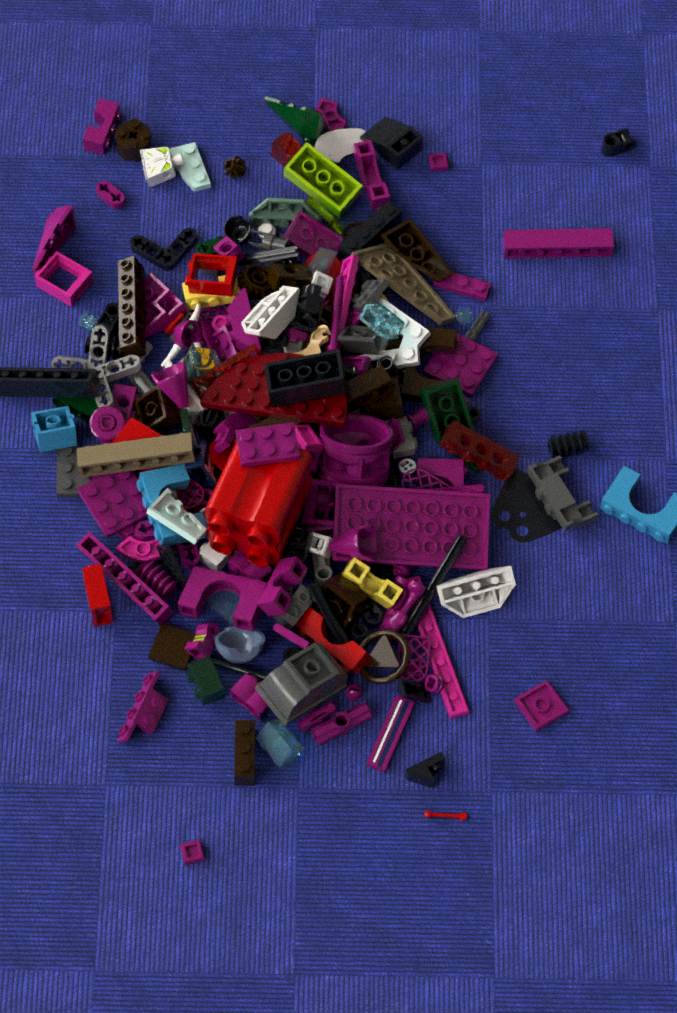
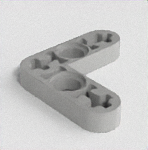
M99 324L92 330L89 359L58 355L52 360L51 368H59L56 365V362L59 360L63 364H68L71 361L69 366H62L61 368H73L75 362H80L83 368L91 369L96 366V361H92L93 359L97 361L103 360V362L98 363V366L107 363L110 337L109 328L106 325ZM100 328L102 329V332L105 333V335L101 337V342H105V344L95 343V341L99 340V334H96V332L99 331ZM95 347L103 349L104 353L101 357L94 354Z
M129 355L91 368L95 369L97 375H99L100 387L106 388L105 391L98 392L95 400L98 408L102 406L115 407L108 382L139 372L142 364L137 355ZM113 368H119L115 373L110 372ZM105 398L108 403L107 405H104L103 399Z

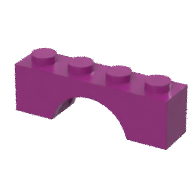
M367 140L354 143V159L373 213L376 212L380 205L390 201V195L386 183L382 182L372 141Z

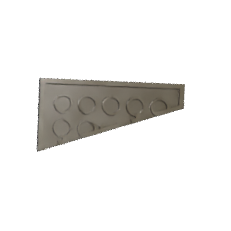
M386 243L351 253V255L354 254L359 257V265L379 280L384 279L389 284L388 287L441 326L454 322L456 316L415 267L394 253Z

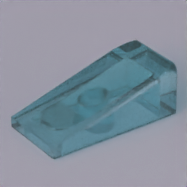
M320 247L308 266L311 276L316 271L327 275L337 256V252Z

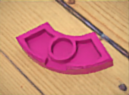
M129 536L116 547V551L119 554L133 561L150 562L161 559L156 548L160 543L156 539L139 541Z

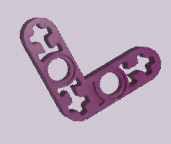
M149 520L139 522L136 525L134 533L138 540L148 541L155 539L153 533L154 526L149 523ZM141 528H144V530L147 531V533L143 534V532L140 531ZM182 543L176 544L183 566L188 569L197 566L200 559L197 544L191 543L188 546ZM188 551H190L191 558L194 559L193 562H191L190 559H187Z

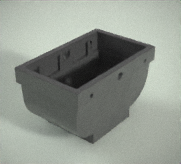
M313 643L286 659L281 666L267 675L263 681L259 682L255 690L286 727L345 691L348 686L346 684L348 675L322 643Z

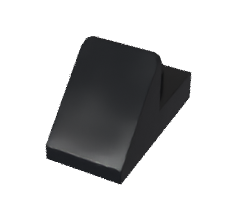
M440 752L407 768L405 778L408 781L434 788L435 779L431 773L435 774L443 769L445 765L444 755Z

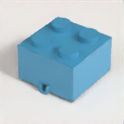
M68 406L31 412L33 432L40 452L77 446L74 415L70 413Z

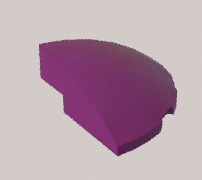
M152 273L145 278L146 337L164 330L180 312L185 315L189 311L170 289Z

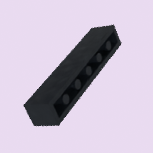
M0 367L1 397L96 398L101 386L95 369Z

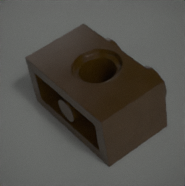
M271 264L267 280L274 292L279 291V288L282 286L296 287L301 292L303 285L311 283L312 276L306 265Z

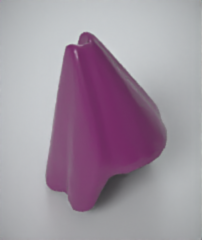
M185 360L151 374L157 386L181 410L189 407Z
M365 524L358 526L329 542V551L368 562L376 561L378 557L377 533L374 531V525Z

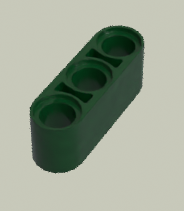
M52 398V402L57 407L68 406L71 414L89 424L91 415L98 409L94 398Z

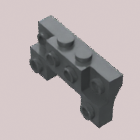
M559 455L548 461L528 466L527 473L536 486V497L544 503L547 514L551 515L554 521L557 520L564 532L574 527L580 526L582 528L597 521L598 513L597 511L593 513L589 500L576 505V501L562 481V478L569 476V468H564L561 463L562 457Z

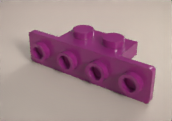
M199 318L197 323L205 340L206 348L213 350L215 366L218 368L223 366L224 370L227 371L229 369L228 366L242 357L240 351L236 348L235 341L231 342L230 326L224 325L214 332L210 321ZM217 370V376L219 377L225 371Z
M154 671L144 677L142 681L144 685L135 696L134 700L136 702L127 713L126 717L128 719L119 730L118 735L120 736L117 742L124 743L128 741L135 726L149 735L153 734L169 700L153 690L160 672Z

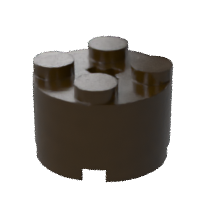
M134 118L121 124L115 131L117 152L126 161H142L140 150L152 148L151 131L146 124Z

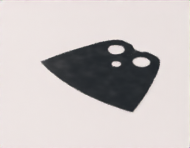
M513 468L493 506L491 513L492 521L497 526L506 528L510 536L520 543L536 540L561 529L562 527L557 520L554 521L553 517L547 514L542 500L536 497V486L529 475ZM501 511L510 513L511 517L508 521H501L498 515ZM520 512H525L526 516L522 518L519 514ZM517 527H527L528 534L526 536H519L516 532Z

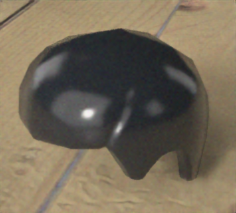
M237 215L226 220L223 231L225 236H228L237 245H241L250 239L252 226L242 216Z

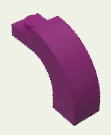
M239 412L231 414L214 429L213 433L217 437L213 450L220 454L231 445L233 437L236 435L235 430L246 429L259 422L251 414Z

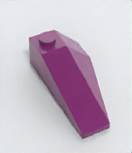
M68 205L56 208L47 217L33 265L34 278L38 269H42L47 259L61 249L75 230L76 222L73 206Z

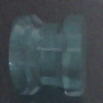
M85 311L79 319L78 326L82 329L86 328L89 333H92L100 317L93 316L91 312Z

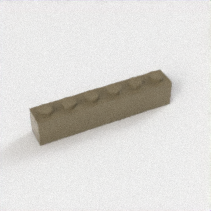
M191 432L77 448V466L81 478L195 462L194 442Z

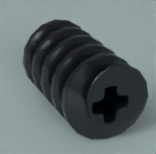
M99 333V340L95 341V343L105 344V342H101L102 333ZM91 335L86 340L85 354H88L90 351ZM116 336L109 340L107 358L112 354L114 360L118 356L119 359L124 357V353L119 349V342H117ZM101 347L94 348V354L98 353V356L101 357L104 353Z
M580 430L579 434L577 431H573L572 435L568 432L564 436L558 434L557 438L555 435H551L550 439H548V450L551 459L554 458L555 453L558 456H562V452H564L566 457H569V451L576 455V451L579 449L580 453L583 454L584 448H586L589 452V441L584 430Z

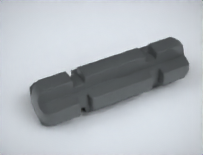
M480 312L479 317L476 318L470 330L466 333V338L475 341L476 336L479 335L485 326L484 323H487L490 314L488 312Z

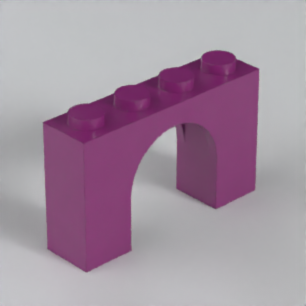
M418 458L417 468L428 471L451 487L467 485V483H464V478H467V467H464V459ZM419 471L420 476L426 475V473ZM428 476L421 478L422 484H429ZM430 476L432 483L438 481Z
M194 566L177 603L180 615L199 619L205 602L211 595L220 591H231L240 597L233 614L235 628L254 632L262 612L257 603L267 583L259 579H249L242 575L236 576L224 571L218 572L206 567Z

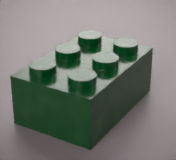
M451 378L419 389L436 444L441 446L475 434L458 379Z

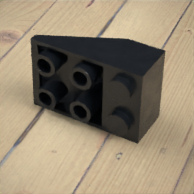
M387 117L381 119L360 136L362 141L371 140L374 150L397 170L419 153L423 147V136L411 126Z

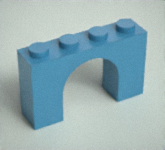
M185 464L140 472L139 480H137L136 484L138 491L142 492L144 508L148 509L167 488L170 491L175 490L176 492L187 490L190 478ZM202 512L193 514L207 529ZM148 515L149 523L154 526V537L156 541H159L160 545L170 546L189 542ZM206 531L200 539H204L206 537Z
M623 466L602 498L600 509L608 515L617 517L621 522L636 527L638 531L653 536L655 540L668 544L677 530V493H673L666 506L660 512L655 514L641 513L632 506L629 499L639 483L640 474Z

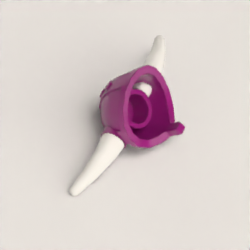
M200 304L196 305L195 311L188 321L182 322L174 328L175 343L168 356L161 363L162 367L165 366L166 360L174 359L182 349H195V342L201 343V346L204 345L201 330L197 323L200 315Z

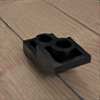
M294 528L287 542L289 549L284 558L297 556L304 564L311 545L313 532Z

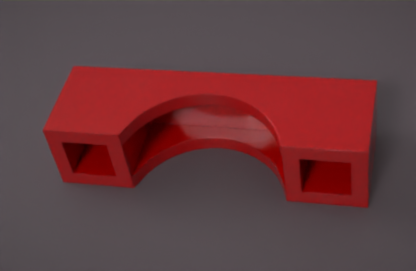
M310 606L295 624L299 628L297 632L305 639L310 637L314 640L311 644L322 643L335 660H339L342 663L341 667L347 673L352 671L358 675L372 657L353 640L342 645L330 643L327 637L328 625L324 617Z

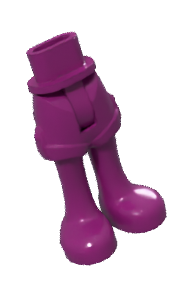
M396 576L394 582L403 591L395 604L386 610L379 630L391 629L399 632L409 618L407 616L409 611L425 593L426 587L414 580L408 581L400 576Z

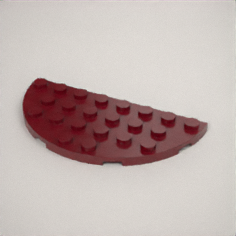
M294 353L264 354L234 365L210 385L200 402L201 407L343 428H345L348 418L346 393L272 408L264 364L304 356Z

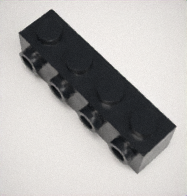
M390 201L380 205L372 216H368L360 227H356L348 238H344L339 243V258L345 260L354 251L379 244L383 240L381 238L382 234L402 223V211Z

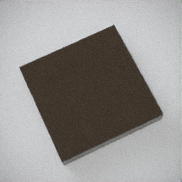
M162 623L148 655V660L186 671L192 655L184 648L187 642L193 641L196 634Z

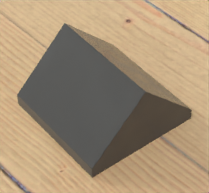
M347 325L338 335V342L342 352L379 355L383 328Z

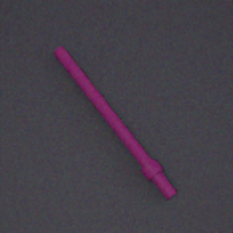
M340 276L336 278L331 339L327 352L339 349L338 334L344 280Z

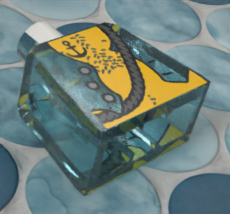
M195 342L190 346L184 358L187 366V381L213 383L226 371L215 350L202 348L199 342Z

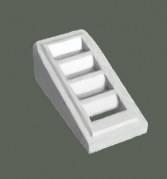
M313 532L309 552L329 559L332 554L329 551V542L333 539ZM318 539H319V543H318L317 549H315L316 543H317V541H318Z

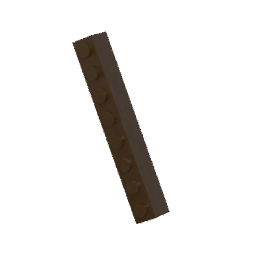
M383 365L346 382L348 413L395 392L392 379ZM269 417L248 428L294 422V425H310L314 430L319 428L321 424Z

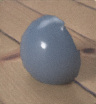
M229 626L224 631L218 633L217 636H214L217 651L223 658L232 663L243 664L250 662L259 656L264 649L265 635L257 629H254V632L235 628V626Z

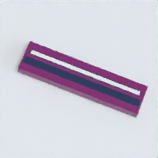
M396 695L366 766L385 773L413 710L414 701Z

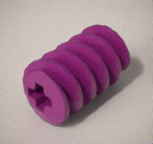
M156 560L144 562L138 567L136 576L146 583L163 601L168 600L175 592L178 581H172L173 576H167L168 572L166 570L161 572L162 566H156Z

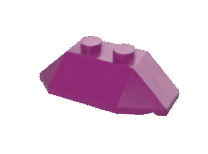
M243 288L228 306V315L225 318L227 326H231L232 329L229 331L231 342L235 341L236 348L246 355L256 357L262 355L258 336L246 334L241 324L251 312L246 288Z

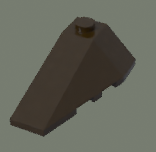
M411 218L381 235V238L394 253L437 283L453 275L451 269Z

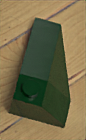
M265 96L264 100L267 106L298 134L305 143L308 142L313 146L316 144L318 137L328 132L329 128L322 114L303 106L301 109H298L292 103H289L287 106L281 100Z

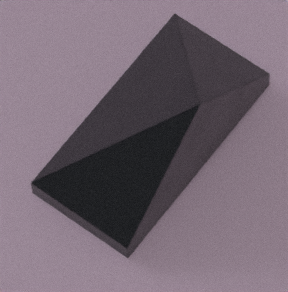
M402 678L398 679L397 693L402 698L427 704L431 703L429 691L425 689L423 683Z

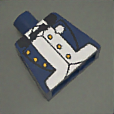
M204 440L199 441L198 445L194 446L195 462L186 463L187 472L194 482L199 483L203 489L214 487L218 482L217 466L210 459L209 442Z

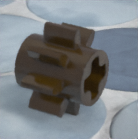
M235 155L233 159H227L224 164L225 174L233 179H236L237 176H243L246 172L245 161Z

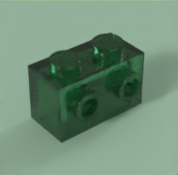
M210 656L187 664L188 672H185L189 684L193 683L195 688L193 689L196 700L201 701L202 706L225 698L223 685Z

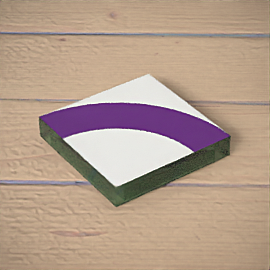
M186 408L180 411L184 433L191 432L194 446H197L199 442L198 431L195 428L193 418Z

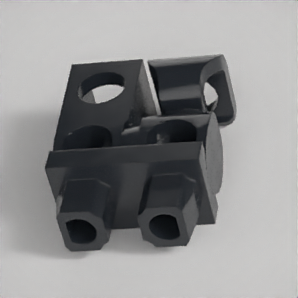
M313 283L309 286H302L295 317L285 329L294 328L305 333L313 332L317 329V322L312 316L319 313L320 303H323L324 297L320 296L321 286Z

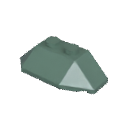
M266 198L249 213V223L252 227H259L262 224L269 223L275 228L288 229L299 210L321 223V216L305 200Z

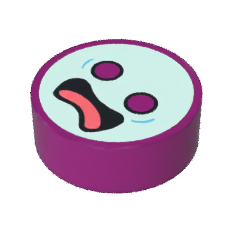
M404 458L398 464V472L402 477L407 471L417 468L416 462L411 458ZM417 470L411 471L410 476L413 477Z

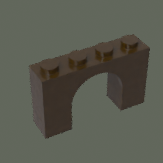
M424 327L430 331L431 335L419 348L420 358L434 352L455 354L457 343L456 330ZM416 366L402 368L401 376L404 379L403 383L399 384L403 401L422 403L419 389L443 381L422 377L417 373Z

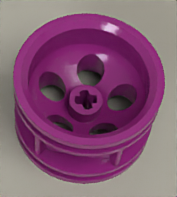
M348 413L345 428L320 425L319 439L323 444V451L320 454L317 466V474L320 479L334 487L336 484L381 486L388 480L393 431L385 421L370 415Z

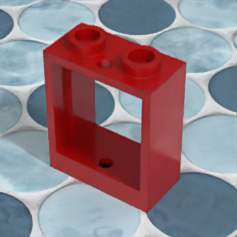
M193 253L192 260H189L188 263L189 275L186 274L185 285L188 286L189 293L233 297L238 273L237 256ZM199 269L226 271L224 282L197 280Z
M92 564L82 568L94 627L113 623L102 565Z

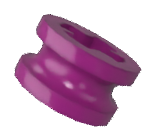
M429 674L424 682L425 689L429 692L439 693L444 687L443 678L440 675Z

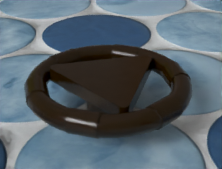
M380 629L366 636L359 645L365 650L372 641L382 637L370 653L372 657L359 673L370 683L388 684L404 674L410 663L411 650L408 641L402 634L391 629ZM387 636L392 637L402 645L403 657L401 665ZM365 668H390L397 670L386 677H376Z

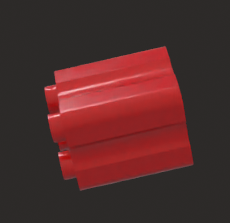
M236 440L205 508V518L209 522L206 535L210 541V547L214 551L223 555H230L232 551L247 554V560L259 567H267L268 564H278L313 486V477L310 475L313 466V456L308 451L299 448L300 460L241 468Z

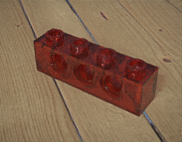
M455 420L446 427L439 444L447 452L460 456L462 460L471 462L480 470L488 471L495 478L504 481L513 474L519 459V455Z

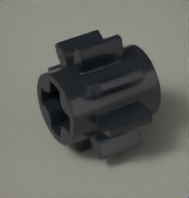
M367 270L358 272L355 277L357 290H362L361 286L367 280H376L375 276L369 274Z

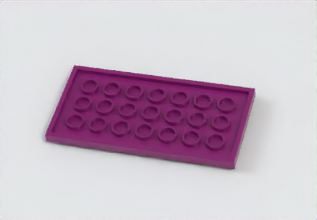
M336 484L333 540L353 528L365 524H373L374 531L377 533L378 557L374 562L360 560L361 562L367 564L439 568L456 537L461 535L467 541L450 569L488 570L490 494ZM332 552V561L349 562L353 558Z

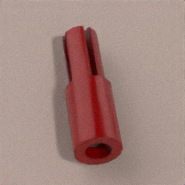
M180 312L163 331L170 335L185 315Z

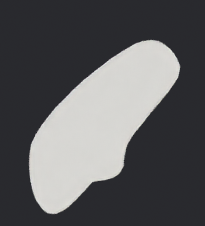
M358 128L329 131L318 137L315 149L328 159L338 163L344 156L354 153V143L363 142L360 136L366 131Z

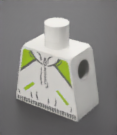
M168 147L140 150L145 179L149 187L174 178L176 176L174 166L184 164L182 154L172 156Z

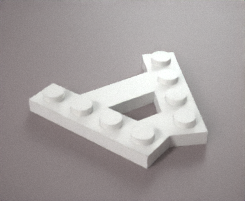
M379 296L367 310V312L376 317L373 327L383 328L379 355L363 354L357 356H368L374 359L388 355L393 358L398 369L420 365L419 348L431 335L430 331ZM392 329L403 336L399 348L385 350Z

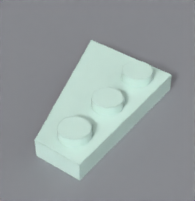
M195 142L169 149L172 156L182 154L184 164L174 167L193 192L211 188L209 177Z
M167 488L150 505L146 513L195 545L205 534L206 528L192 513L185 511L182 507V502L175 500L171 496L172 492Z

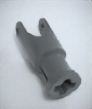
M252 230V232L263 235V241L259 244L248 242L251 246L266 250L291 246V240L288 238L284 240L277 238L276 235Z

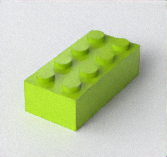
M308 142L303 145L284 167L283 176L339 219L362 193L363 185Z

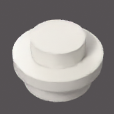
M265 223L258 228V231L272 235L276 234V229L272 224ZM259 235V237L263 240L264 236Z

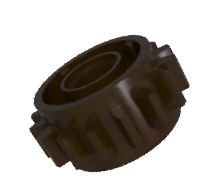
M251 265L249 267L245 266L244 270L241 269L237 278V282H239L238 287H240V290L246 288L248 298L262 300L271 293H274L267 280L268 268L261 265Z

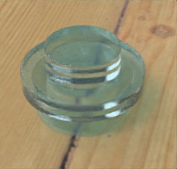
M460 308L455 313L457 321L461 324H470L473 321V313L467 308Z

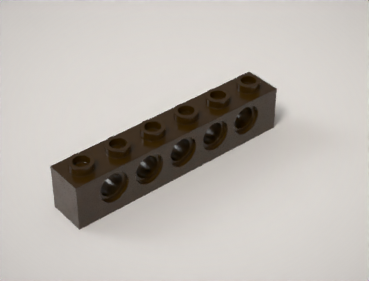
M131 256L118 261L119 349L126 356L137 355L140 357L146 355L144 267L135 256Z

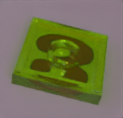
M309 196L305 200L338 234L343 231V227L336 218L313 197Z

